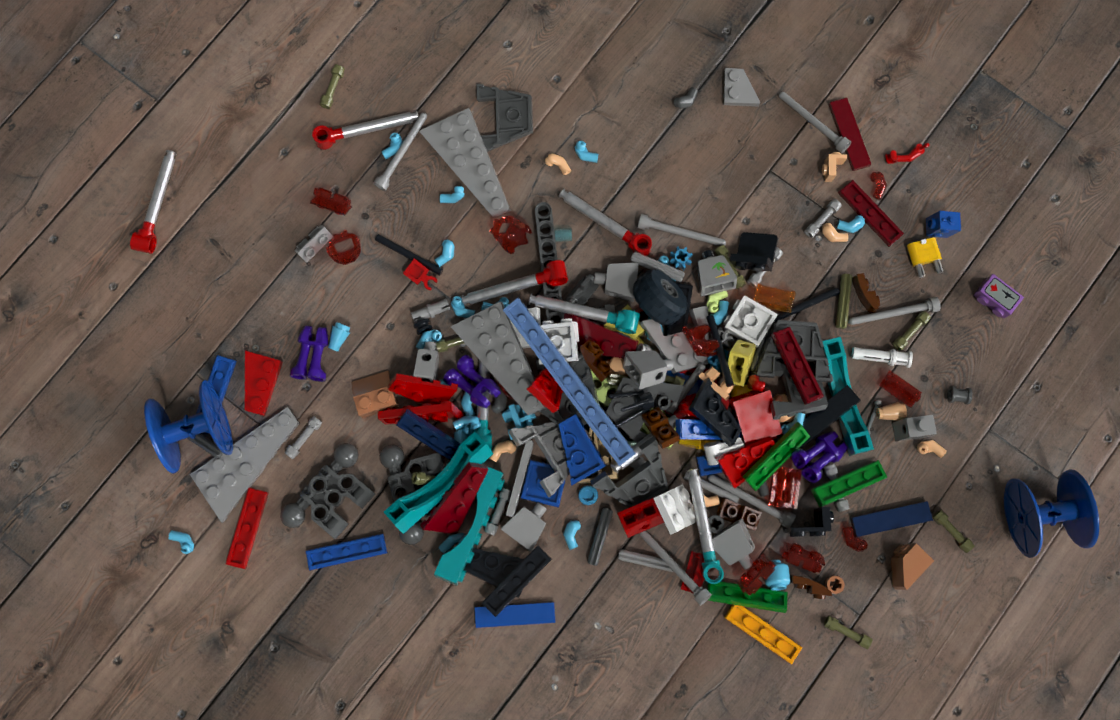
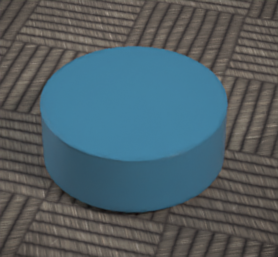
M584 486L580 489L578 497L582 504L589 506L597 501L598 492L592 486Z

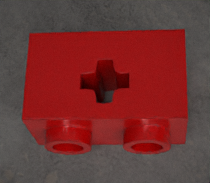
M653 498L617 513L628 538L664 523Z

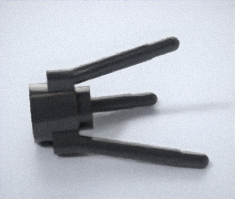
M642 390L638 392L609 394V398L638 396V398H635L636 403L621 408V411L624 412L634 408H638L639 411L619 421L615 426L619 427L642 413L650 411L649 408L655 406L651 393H644Z

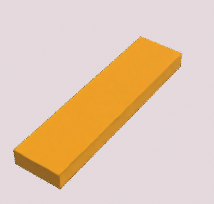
M732 605L724 616L726 620L790 664H793L802 649L800 645L743 606Z

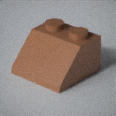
M389 371L351 382L356 409L362 419L376 415L378 411H385L386 408L399 407L396 394L388 390V384L391 381Z
M917 543L901 544L894 550L893 553L895 555L891 558L893 588L908 590L934 562Z

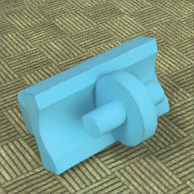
M515 404L508 406L509 409L502 413L506 423L514 421V428L533 425L531 420L536 418L535 414L527 415L519 405Z

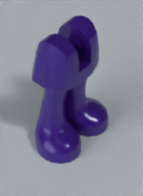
M305 325L298 337L301 350L296 366L290 371V377L299 380H306L308 377L313 381L325 382L326 373L321 369V357L324 347L328 346L327 328L318 327L316 341H312L313 328L312 326ZM310 347H312V348H313V354H312L311 364H310V367H309V370H308V374H307L308 356H309Z
M464 355L459 359L457 368L463 375L477 384L476 387L467 382L455 369H450L444 375V383L451 386V383L458 384L459 388L471 396L470 401L482 408H487L491 404L482 395L485 391L495 398L501 394L498 386L492 379H485L475 371L474 361L468 355Z
M835 431L819 436L816 439V444L809 450L798 449L792 453V461L797 469L803 468L819 453L822 452L824 454L801 471L802 476L813 483L819 481L822 477L821 469L829 462H838L846 452L848 447L844 442L838 446L834 445L833 441L838 437Z

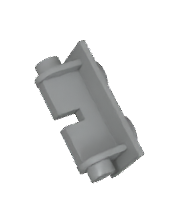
M322 225L316 226L308 235L311 238L309 241L305 238L294 250L306 263L333 238L331 233Z

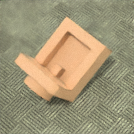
M840 152L828 154L822 165V175H825V182H832L836 177V165L844 164L847 155Z

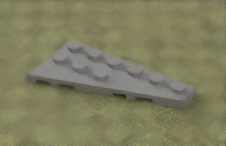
M469 108L419 131L492 217L495 218L511 211Z
M498 302L451 326L527 415H532L546 408L526 389L535 377L513 325L503 311L505 308L503 302Z
M289 407L234 443L231 455L223 454L219 459L214 457L190 474L222 523L228 518L227 516L232 509L238 505L239 500L248 491V488H251L261 475L269 461L274 458L282 444L287 441L300 424Z

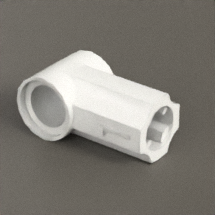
M738 437L732 446H728L724 441L704 444L708 465H717L718 462L715 457L744 447L741 438Z

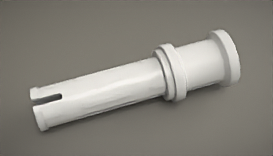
M853 347L851 357L852 359L885 362L890 366L895 364L910 368L913 353L912 351L898 352L895 349L881 351Z

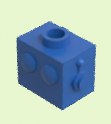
M938 211L926 218V236L948 238L961 231L960 212Z

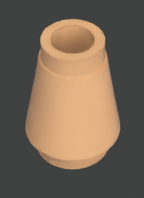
M892 403L876 408V417L882 420L899 421L907 417V409L904 403Z

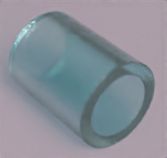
M572 228L555 229V242L572 241Z

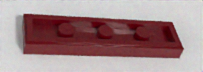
M848 98L830 102L829 108L839 135L851 141L850 146L845 152L852 171L870 167L871 161Z
M854 180L838 192L858 215L863 216L865 223L888 247L904 234Z
M790 326L772 333L771 336L804 404L807 405L823 398L824 395Z

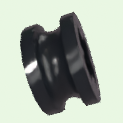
M429 319L420 320L413 325L414 329H417V335H421L433 328L432 325H429Z

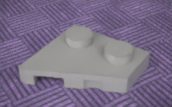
M725 68L724 105L759 107L760 100L744 69Z

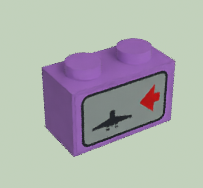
M994 274L986 278L973 295L980 304L988 306L996 316L1003 319L1011 315L1024 298Z

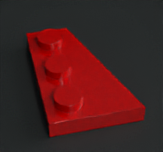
M245 351V411L265 416L283 364L281 360Z
M544 367L526 389L544 407L554 413L559 410L563 390L546 367Z
M396 374L388 384V390L422 404L430 403L434 405L440 404L441 401H449L457 391L458 384L451 383V386L440 384L441 381L433 380V383L422 381L420 377Z
M768 437L715 457L734 489L745 481L742 476L775 442Z

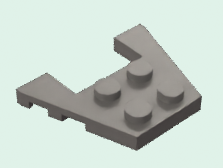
M707 306L694 308L689 311L695 329L668 336L663 335L658 322L652 319L640 322L641 328L645 329L650 336V341L655 343L659 349V354L663 360H672L673 369L671 371L673 374L697 368L700 363L703 365L709 364Z
M550 422L538 426L531 425L525 428L511 429L509 434L517 447L534 438L555 473L539 482L547 496L551 497L570 474L559 426Z

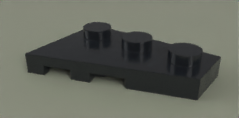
M707 378L701 384L689 410L728 446H732L735 444L741 428L731 412L725 409L721 403V396L719 393L714 392L711 387L712 382Z

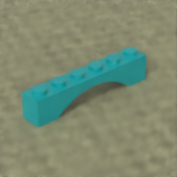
M841 337L822 341L824 353L829 363V370L833 376V382H828L832 397L847 385L851 388L846 353ZM855 405L838 419L845 444L848 447L849 456L874 449L869 431L859 413L857 405Z
M476 432L472 433L459 445L451 461L433 480L419 490L397 499L384 511V514L404 534L443 499L442 496L446 491L452 489L455 485V479L469 462L483 464L493 455V452Z
M487 467L489 470L477 492V511L471 529L460 544L442 555L434 573L436 578L456 586L458 582H463L467 571L464 568L466 563L470 564L473 559L474 552H472L475 544H479L482 537L480 533L482 526L486 527L490 518L487 515L489 509H494L498 499L495 495L498 490H502L505 483L503 473Z

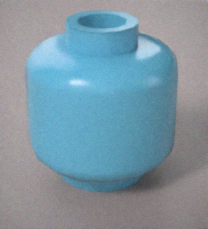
M771 560L763 568L765 585L770 587L771 590H784L790 584L789 567L787 564L781 563V560Z

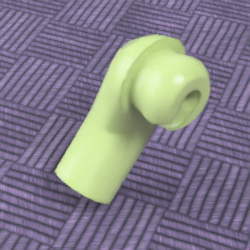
M727 291L708 296L706 303L708 312L715 313L718 311L719 301L728 297Z

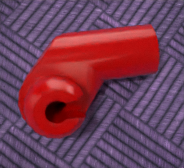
M751 375L747 382V387L754 391L762 392L765 382L759 381L758 375Z

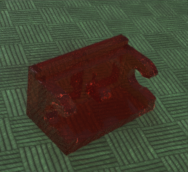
M779 467L772 474L768 506L785 510L797 509L802 470Z

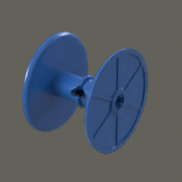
M206 380L202 381L199 386L201 413L192 416L184 415L183 419L171 422L166 411L158 401L147 399L145 402V422L151 443L163 466L172 474L178 472L181 465V454L178 444L180 440L189 437L195 439L196 435L209 431L216 446L223 454L231 455L233 452L232 434L225 410L215 389Z
M1072 469L1064 471L1057 484V502L1045 501L1041 505L1037 504L1033 493L1022 480L1013 478L1007 482L1004 491V510L1007 524L1015 545L1024 556L1032 558L1040 552L1043 543V525L1045 524L1055 526L1056 523L1062 522L1069 537L1081 548H1092L1096 544L1099 536L1097 504L1090 486L1079 472Z

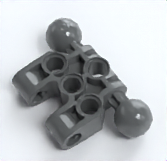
M349 443L339 445L334 451V461L329 466L325 464L299 493L301 498L296 503H289L283 507L280 518L285 526L289 528L299 527L305 520V510L311 505V519L330 536L337 539L349 523L336 512V508L343 504L346 497L350 498L361 509L372 499L375 493L353 474L338 475L342 468L352 467L356 464L359 454L354 445ZM344 479H352L353 483L350 488L343 487ZM318 480H323L324 488L317 491L315 483ZM332 493H338L339 500L337 503L333 504L330 502V495ZM319 508H324L326 515L319 519L316 512Z
M394 444L385 446L379 455L381 464L390 471L391 476L387 477L393 503L398 499L396 494L399 490H406L407 495L415 492L417 485L412 483L410 471L413 466H420V472H425L426 475L437 476L445 468L441 454L435 453L410 460L405 472H402L400 465L404 460V452L399 446ZM431 510L423 517L428 519L431 516ZM417 521L404 534L399 530L400 539L408 545L419 543L424 535V530L420 526L421 523Z

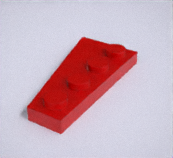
M441 401L440 404L434 405L424 403L418 407L407 405L401 409L386 408L385 411H378V419L384 424H397L407 409L427 422L429 419L439 420L441 423L448 422V419L457 418L458 420L464 417V414L450 401Z

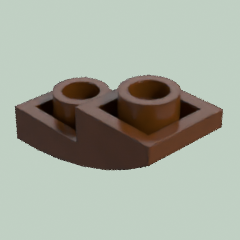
M864 273L856 274L852 278L856 294L865 309L870 314L874 313L880 306L879 296H876L875 290L868 291L869 282L867 278L865 279Z
M591 339L580 347L582 355L591 371L601 382L604 381L614 371L606 361L600 358L604 352Z
M659 407L641 415L648 430L662 449L680 441L678 433L669 424L668 417Z
M722 498L716 515L731 523L742 518L747 529L756 531L762 512Z
M790 575V584H794V588L806 589V585H808L807 593L813 594V598L825 599L826 596H832V592L825 586L804 577Z

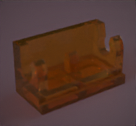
M758 283L753 300L766 308L791 313L796 292L762 286V284Z

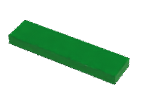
M796 422L742 476L743 479L756 491L795 450L810 438V435L800 423Z
M877 460L813 488L811 492L820 508L888 477L880 461Z
M722 581L717 584L708 583L707 590L712 595L707 601L781 613L787 612L788 592Z

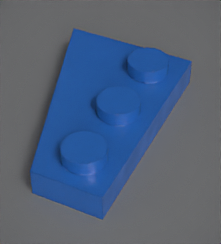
M577 414L559 424L563 448H565L567 467L571 477V486L607 466Z

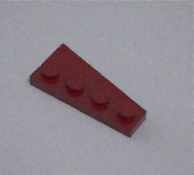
M564 313V319H572V322H578V351L581 352L580 347L590 339L599 345L600 349L604 352L602 354L604 356L624 359L626 352L637 351L639 340L618 331H613L604 325L594 323L585 317Z
M469 462L455 479V485L452 489L446 491L442 496V502L438 507L434 506L431 510V516L428 520H424L421 523V528L428 531L457 534L489 470L487 466Z

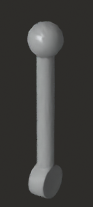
M879 399L874 403L875 407L867 425L869 434H871L870 428L876 415V408L882 405V401Z

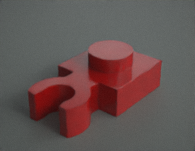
M413 259L403 272L405 276L417 285L422 281L425 288L429 291L432 288L428 286V281L438 282L435 277L427 276L430 270L416 259Z

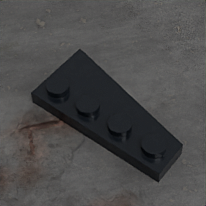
M473 548V559L470 564L466 563L464 570L467 571L466 573L497 587L524 559ZM522 591L516 596L517 598L520 597Z

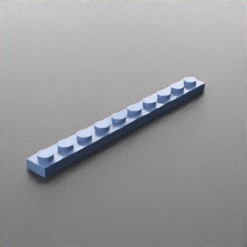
M520 298L515 299L503 311L617 464L621 466L636 454Z

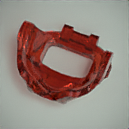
M509 215L495 219L494 225L490 229L493 237L499 241L502 248L509 254H514V248L528 244L526 233L533 234L528 225ZM503 223H510L505 233H499Z
M347 230L338 235L334 234V239L326 246L328 255L336 263L342 265L355 262L361 252L359 237L356 234L348 233ZM352 239L354 248L337 253L335 244Z
M698 325L691 329L687 326L682 328L696 356L710 357L717 354L714 350L719 347L718 340L705 339V335L710 331L708 325Z

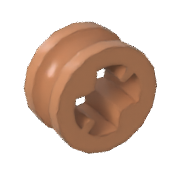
M830 576L825 581V587L832 594L841 593L844 589V581L839 576ZM836 579L839 588L832 590L833 586H830V582H834Z

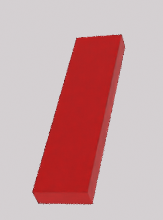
M248 488L225 563L226 565L241 569L247 568L269 495L268 492Z

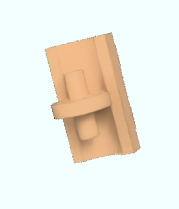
M711 367L705 373L701 372L699 377L703 381L709 378L712 382L711 387L727 401L730 397L728 394L732 391L734 385L727 387L724 380L718 386L714 381L720 373L714 367Z

